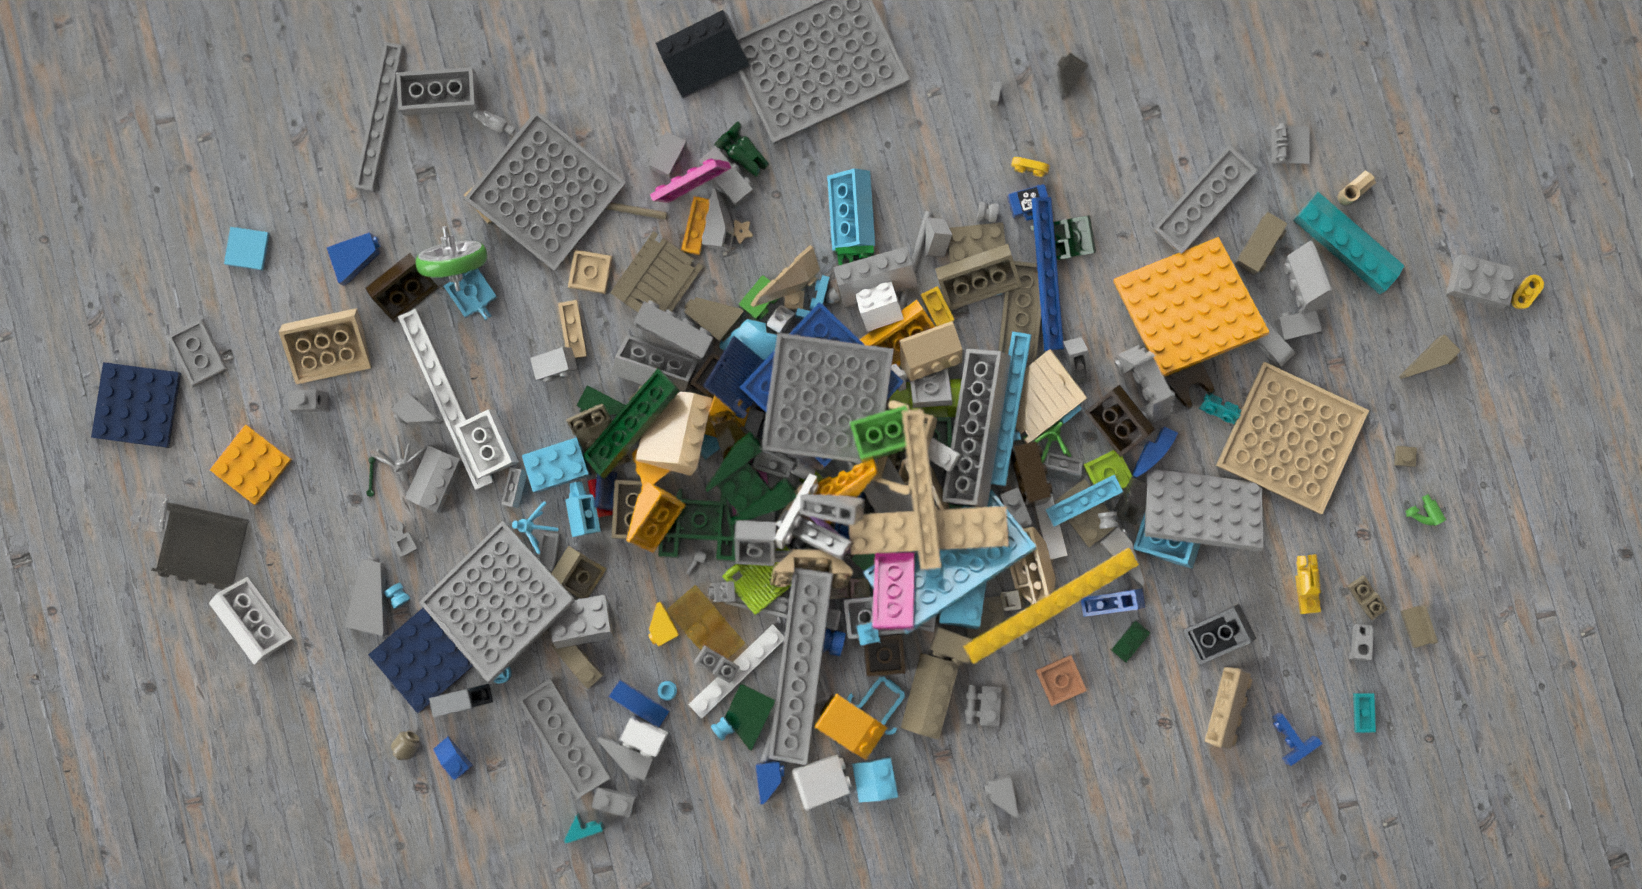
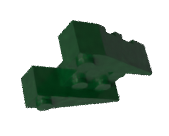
M751 431L733 445L705 488V491L708 492L717 485L738 513L731 518L732 525L737 524V521H746L782 509L798 496V491L787 477L770 488L750 463L752 458L762 452V445Z
M679 488L676 498L683 502L685 507L660 542L658 556L660 558L679 559L681 539L717 541L716 560L735 562V530L731 523V515L725 495L721 492L720 501L683 499L684 491Z

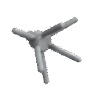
M396 435L395 440L399 460L394 462L380 449H377V452L383 458L376 456L375 459L394 467V472L400 475L401 481H406L409 479L407 474L409 470L408 465L425 452L426 447H423L408 460L411 444L408 443L403 459L399 436Z

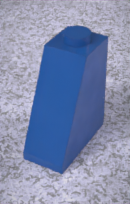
M369 232L326 247L339 284L342 286L347 285L380 254L379 247H381L377 236L374 237Z

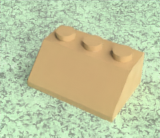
M952 321L900 340V366L905 371L910 382L962 363V347Z

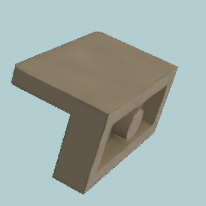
M1418 605L1400 611L1413 648L1438 643L1425 605Z

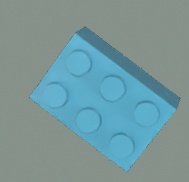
M577 437L522 455L533 492L538 493L591 476L586 458L583 456V448Z

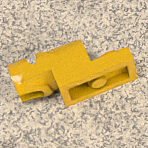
M1317 554L1307 555V567H1305L1307 565L1306 556H1297L1298 576H1295L1300 614L1321 612L1319 600L1321 588Z

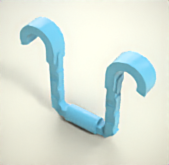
M884 676L878 677V680L869 689L866 696L863 697L858 705H855L861 708L880 685V682H885L884 685L896 694L899 693L900 697L882 719L881 723L885 725L886 721H888L905 698L904 691L900 690L901 687L892 680H887ZM852 693L847 698V701L850 703L853 697ZM893 727L892 730H886L884 734L892 735L896 732L897 728Z

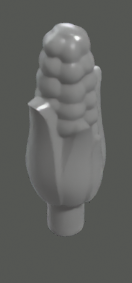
M479 110L473 112L474 118L482 122V125L488 126L500 133L507 132L511 135L515 133L516 128L508 125L504 118L491 114L486 110L485 112Z

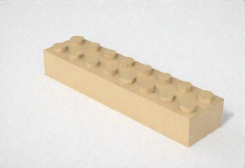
M1006 506L935 510L939 550L1009 546ZM914 512L863 514V518L855 525H849L850 541L852 544L850 546L851 554L919 551Z

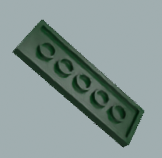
M659 368L656 369L584 453L583 456L602 478H606L680 392L676 385Z

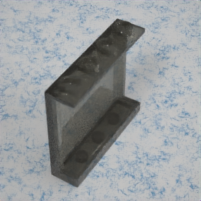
M168 503L166 510L170 511L164 539L157 567L152 568L151 571L158 572V576L161 577L177 576L176 580L180 581L196 580L195 584L207 586V583L214 584V588L221 590L233 585L249 519Z

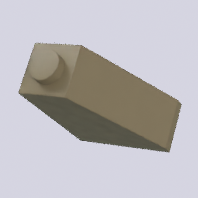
M698 297L694 300L690 299L684 307L686 309L684 311L685 315L701 328L711 332L710 335L718 342L723 341L744 315L742 309Z

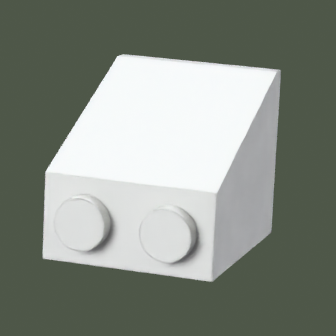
M838 754L793 768V774L805 810L850 793L849 788L852 785L849 776L845 777L843 769H846L843 757L839 758Z

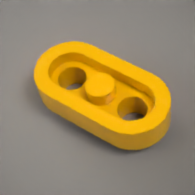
M1013 157L1011 164L1017 172L1025 173V171H1029L1038 177H1044V175L1049 173L1050 165L1021 157Z
M1538 275L1526 277L1512 294V305L1517 309L1529 307L1544 287L1543 279ZM1530 282L1534 284V288L1529 286ZM1518 297L1523 299L1522 303L1518 301Z

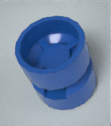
M826 628L823 653L828 651L829 655L840 657L846 633L836 630L832 633L830 629Z

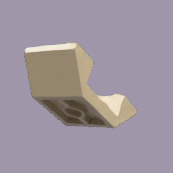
M793 550L774 567L770 585H775L776 587L790 585L794 568L796 567L832 573L833 588L841 589L848 586L852 576V569L843 560L822 550Z

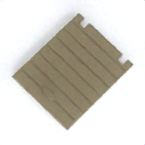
M655 231L649 236L610 292V294L636 312H639L644 301L648 303L649 300L658 304L660 310L672 312L703 268V265L700 263L695 268L692 267L690 264L694 259L665 238L658 243L655 240L658 233Z

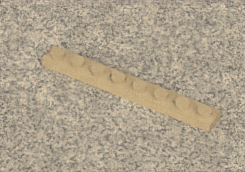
M923 409L903 411L921 570L941 568Z

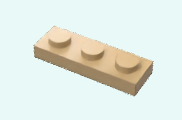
M578 301L558 303L565 347H572L575 359L587 357Z

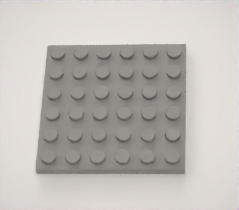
M535 111L466 195L464 200L553 271H556L624 187L626 182L538 111Z
M777 333L762 450L862 463L850 422L885 412L894 349Z
M502 521L419 603L485 680L491 684L576 600L512 529Z

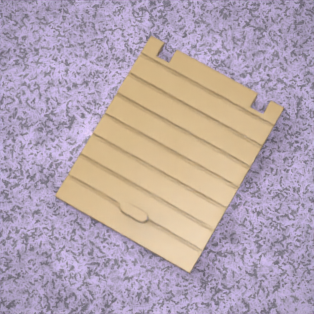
M1051 349L1030 364L1025 370L1015 429L1017 432H1020V435L1024 432L1028 434V437L1024 439L1026 443L1032 442L1087 399L1084 392Z

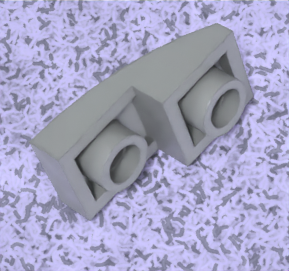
M734 581L709 583L710 587L707 588V596L711 603L735 601Z
M705 645L694 661L697 665L728 683H731L740 668L734 662Z

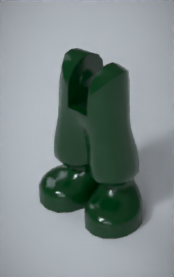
M737 121L727 133L725 132L719 137L714 146L718 149H724L731 159L741 164L753 176L757 177L761 173L760 168L766 169L769 163L747 136L740 135L742 124Z

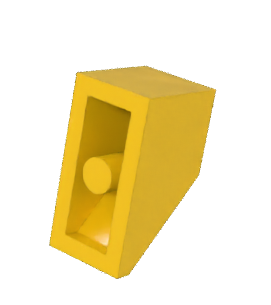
M662 601L656 604L649 627L650 634L648 635L652 644H657L658 647L680 635Z

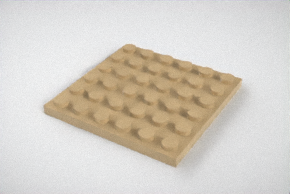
M1263 362L1243 404L1241 416L1235 422L1216 466L1322 515L1369 410Z

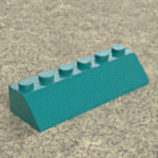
M1319 192L1311 198L1293 219L1295 223L1378 294L1385 292L1393 284L1405 266Z

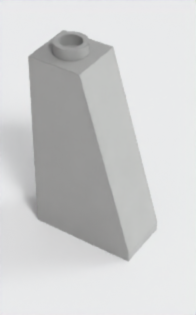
M368 556V559H361L345 627L384 636L388 632L387 604L384 594L386 591L385 563L379 562L380 558Z

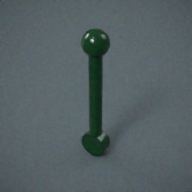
M374 457L368 459L370 463L369 489L366 491V495L369 497L375 494L374 490H372L373 467L376 461Z

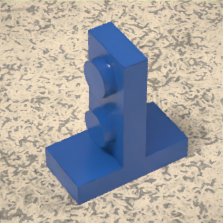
M1277 713L1272 716L1275 721L1273 723L1274 727L1279 733L1283 732L1286 737L1284 739L1286 744L1291 749L1294 748V750L1282 757L1287 765L1292 766L1323 744L1316 736H1312L1303 743L1283 714Z

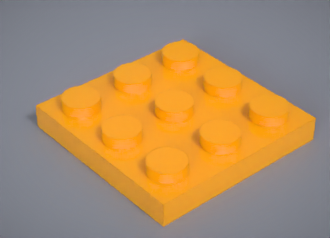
M245 425L211 467L210 471L252 504L257 505L292 459L251 427Z

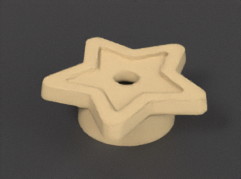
M734 220V237L737 238L739 244L745 238L753 237V234L749 231V221L740 223Z

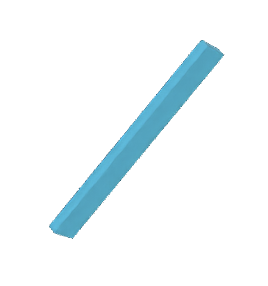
M1012 331L1008 353L1011 356L991 480V484L1006 486L1031 334Z

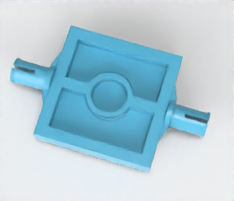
M478 268L462 274L463 279L459 281L461 291H456L453 282L444 285V288L465 318L475 312H480L484 320L488 319L487 316L489 318L492 316L486 309V306L496 299L497 296Z

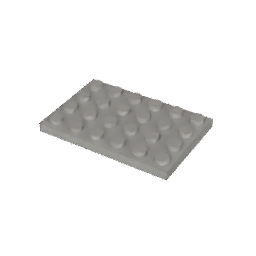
M1150 468L1146 471L1145 536L1261 552L1263 549L1262 486L1244 480Z

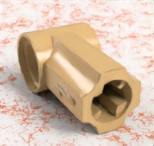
M1365 170L1338 193V201L1345 206L1352 204L1376 184L1375 177ZM1346 191L1351 193L1352 199L1346 196Z

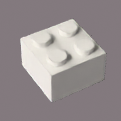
M892 281L881 283L874 288L864 289L855 294L867 332L904 319Z
M633 716L630 718L620 740L624 741V746L630 749L636 747L641 750V754L651 758L659 754L669 732Z

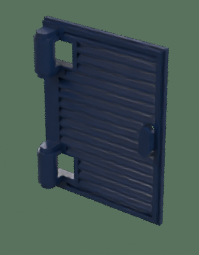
M733 336L705 382L704 387L732 409L737 417L744 419L747 414V408L752 406L754 401L739 387L764 360ZM739 400L742 401L740 407L737 405Z

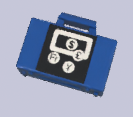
M1045 184L1008 194L1007 199L1013 218L1024 216L1026 221L1033 220V215L1027 216V214L1033 213L1031 198L1048 197Z

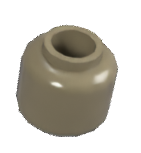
M409 730L400 732L391 744L393 756L398 760L411 759L420 747L418 735Z

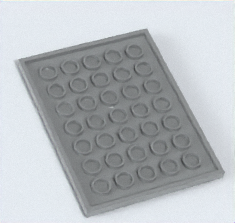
M815 0L738 36L750 64L749 67L739 71V74L772 144L778 143L910 81L872 0Z

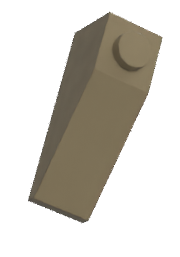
M1445 334L1441 335L1399 377L1404 379L1446 364L1451 365L1458 359L1457 354L1461 350Z
M554 644L551 645L587 689H590L604 676V673L578 645L558 649Z

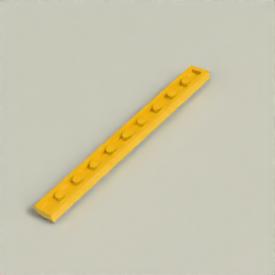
M1126 548L965 644L963 647L971 662L975 664L1139 564L1131 549Z

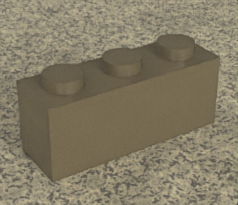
M1269 212L1264 214L1235 264L1253 275L1259 271L1262 272L1267 265L1265 260L1268 255L1272 256L1277 248L1275 245L1277 240H1281L1286 234L1287 230H1285L1287 223Z

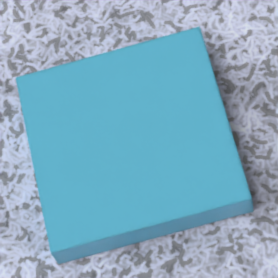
M230 227L224 264L264 270L270 233Z

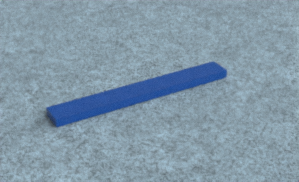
M1051 197L1031 198L1044 351L1049 349L1063 350Z

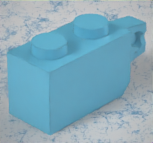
M582 481L570 483L569 498L565 499L572 537L600 532L597 509L594 508V496L592 494L587 495Z

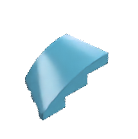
M747 319L739 328L731 333L729 338L724 342L721 341L719 344V348L725 351L732 337L735 336L761 359L765 360L775 350L777 335L766 333V323Z

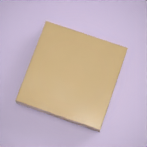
M574 250L568 288L606 294L613 257Z

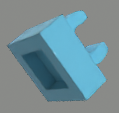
M873 623L857 626L861 645L880 641L878 629H873Z

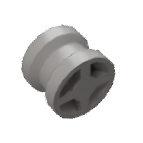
M1117 511L1098 513V517L1101 519L1100 529L1119 527L1116 521Z

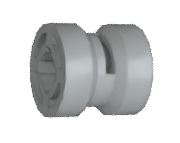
M979 202L977 221L986 219L996 223L998 204L992 203L987 205L985 202Z

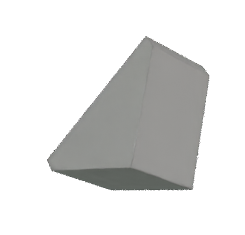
M926 218V256L945 257L952 233L945 219Z

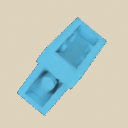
M822 275L821 280L817 279L815 291L818 292L816 298H812L810 309H813L818 302L823 305L830 277ZM797 308L796 318L803 320L810 311Z

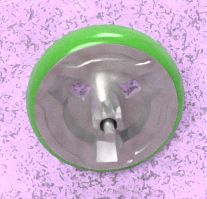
M443 226L444 236L440 238L442 244L419 253L416 257V268L421 275L426 277L449 276L450 282L455 284L456 291H461L459 281L463 279L462 274L484 265L487 261V250L482 243L477 241L455 242L454 236L449 235L447 226Z

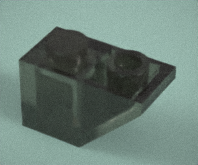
M1131 477L1114 511H1117L1119 519L1134 525L1137 524L1146 505L1147 483Z

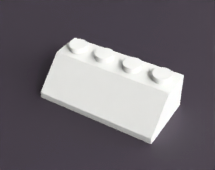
M248 577L218 592L209 602L210 606L254 665L272 655L292 639V636Z

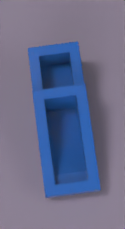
M1162 427L1155 442H1146L1132 472L1133 478L1148 471L1166 454L1176 439L1177 432L1167 427Z
M619 680L609 695L611 699L658 728L670 712L623 680Z

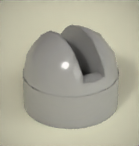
M833 287L825 294V300L830 304L840 301Z

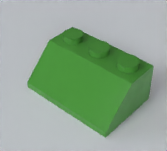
M906 405L850 422L862 463L907 450L902 413L903 411H908Z

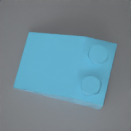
M1144 513L1133 548L1136 551L1193 569L1200 544L1146 537Z

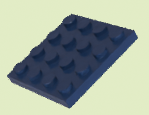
M103 362L91 438L169 448L181 373Z
M424 607L368 654L417 714L430 704L429 698L441 695L473 667V664Z

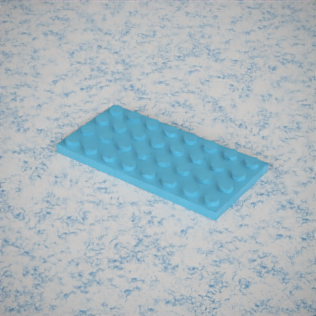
M990 489L987 507H1003V503ZM964 506V507H962L961 509L979 508V507ZM1008 510L1009 546L939 550L941 568L922 570L919 551L893 552L915 554L913 629H903L906 634H909L1036 550V545ZM875 565L863 572V575L873 589Z

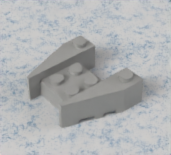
M1137 345L1117 355L1114 363L1118 371H1122L1123 374L1134 369L1133 376L1137 383H1141L1144 398L1150 401L1149 404L1140 409L1148 421L1153 424L1173 414L1172 408L1174 404L1171 401L1174 400L1175 394L1170 391L1154 359L1155 354L1150 351L1147 352L1145 348L1141 349Z

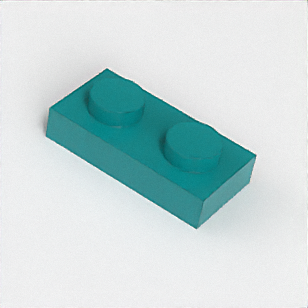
M1353 693L1354 732H1376L1375 693Z

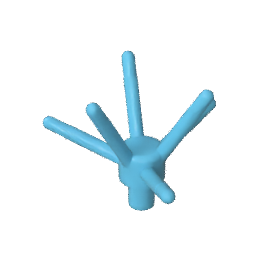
M545 501L528 519H521L512 523L514 529L527 534L537 554L541 552L537 546L539 541L531 534L533 529L559 530L556 527L534 525L533 523L534 519L543 514L541 510L546 505Z

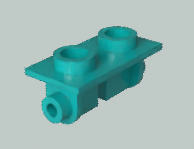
M1207 393L1204 396V402L1199 407V409L1207 414L1214 415L1224 422L1233 425L1241 416L1242 410L1238 405L1228 401L1223 406L1221 405L1222 398Z

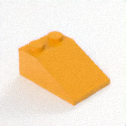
M648 482L637 498L627 541L654 553L685 507V504L673 494Z
M836 694L815 725L817 729L864 760H867L887 730V727L880 721Z

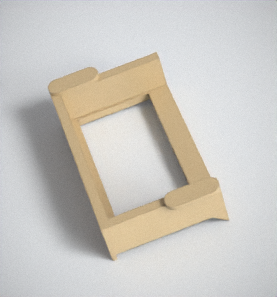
M896 401L889 402L888 408L890 409L906 405L908 411H911L907 404ZM923 413L924 420L927 421L925 434L928 451L937 418ZM888 456L878 458V464L876 465L877 474L873 477L872 481L889 485L891 490L899 493L909 494L912 492L910 480L908 486L882 479Z

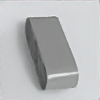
M1262 317L1269 330V335L1254 340V342L1276 366L1281 368L1295 355V352Z

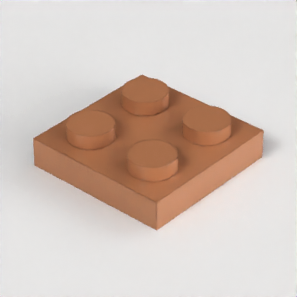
M1072 655L1035 670L1050 706H1054L1087 691Z

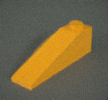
M871 459L853 467L852 471L847 473L843 470L839 472L837 477L831 478L829 476L817 483L819 488L815 495H838L857 498L877 474L875 460ZM823 519V520H825L828 524L834 522V521H830V520Z

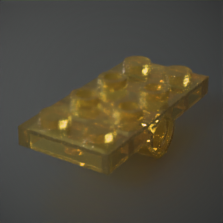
M696 584L666 609L700 650L705 645L728 659L745 644V641Z

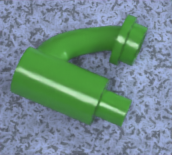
M1429 494L1421 497L1425 503L1423 507L1429 517L1419 514L1420 509L1416 505L1405 510L1407 517L1411 516L1426 525L1436 526L1446 521L1436 500H1432Z

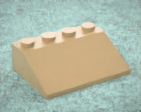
M357 308L282 324L279 330V335L296 384L371 368L363 325Z
M679 392L640 437L635 460L691 476L697 469L712 398L695 393Z
M1224 667L1205 742L1226 749H1231L1236 744V729L1240 727L1242 722L1241 710L1245 708L1247 703L1246 691L1250 689L1252 684L1250 673Z

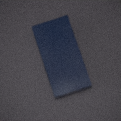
M611 471L605 479L597 473L594 508L613 511L617 472Z

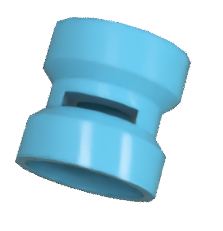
M400 582L384 592L385 596L391 599V605L394 609L411 599L403 591L404 587Z

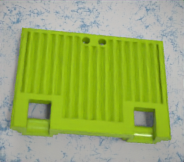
M786 545L783 549L779 547L776 549V551H790ZM775 562L774 566L735 564L722 575L726 582L734 581L736 594L755 616L788 590L792 584L791 579L790 585L785 587L770 585L774 567L780 562ZM739 571L742 577L735 581L732 576Z

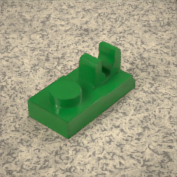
M874 246L835 248L838 265H842L844 257H847L850 263L853 262V256L859 257L860 260L874 256Z

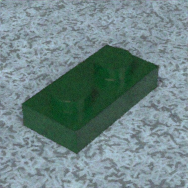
M1134 620L1110 650L1126 663L1149 636L1150 632Z

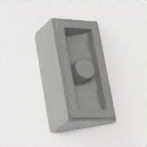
M1047 453L1043 463L1047 467V477L1073 483L1079 482L1082 474L1083 460Z

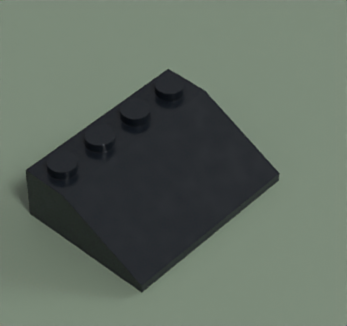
M724 10L655 43L682 98L750 66L731 20Z

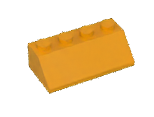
M917 300L901 310L903 320L874 329L859 340L868 346L894 349L891 365L896 364L899 367L900 340L935 327Z

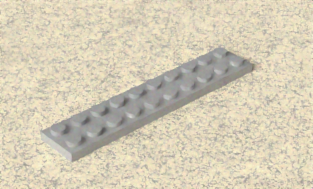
M794 568L769 759L802 765L808 764L833 579L832 573Z

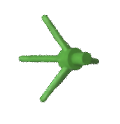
M1057 421L1035 440L1038 443L1044 438H1048L1043 457L1041 458L1042 463L1045 461L1052 441L1056 440L1059 442L1064 455L1067 454L1068 457H1071V453L1060 436V428L1063 425L1060 421Z

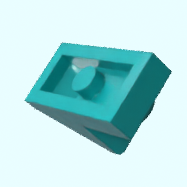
M578 813L564 839L565 844L602 832L605 829L603 822L597 823L594 820L586 823V827H584Z

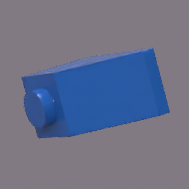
M449 736L433 749L441 766L453 780L461 777L473 766Z
M779 761L756 764L760 805L766 803L781 783V777H785L784 765H780Z

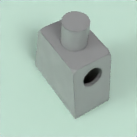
M291 390L288 392L289 411L292 413L329 412L328 392L319 390Z

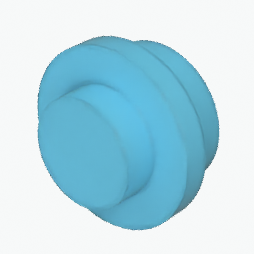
M664 681L658 687V695L663 700H671L677 694V687L671 681Z

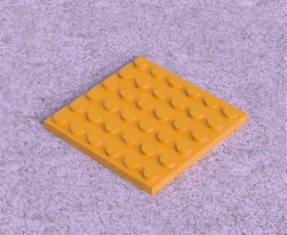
M1219 237L1189 248L1182 254H1174L1113 279V283L1148 352L1150 351L1155 354L1154 359L1163 377L1269 335L1265 322Z

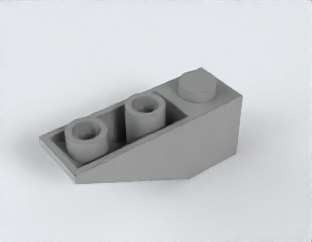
M713 189L712 195L709 198L710 205L706 215L705 231L702 234V245L710 249L731 251L734 230L725 195Z

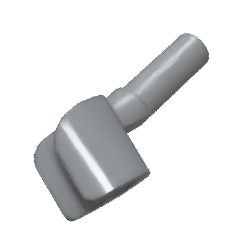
M698 551L686 574L690 575L698 562L704 564L707 553Z

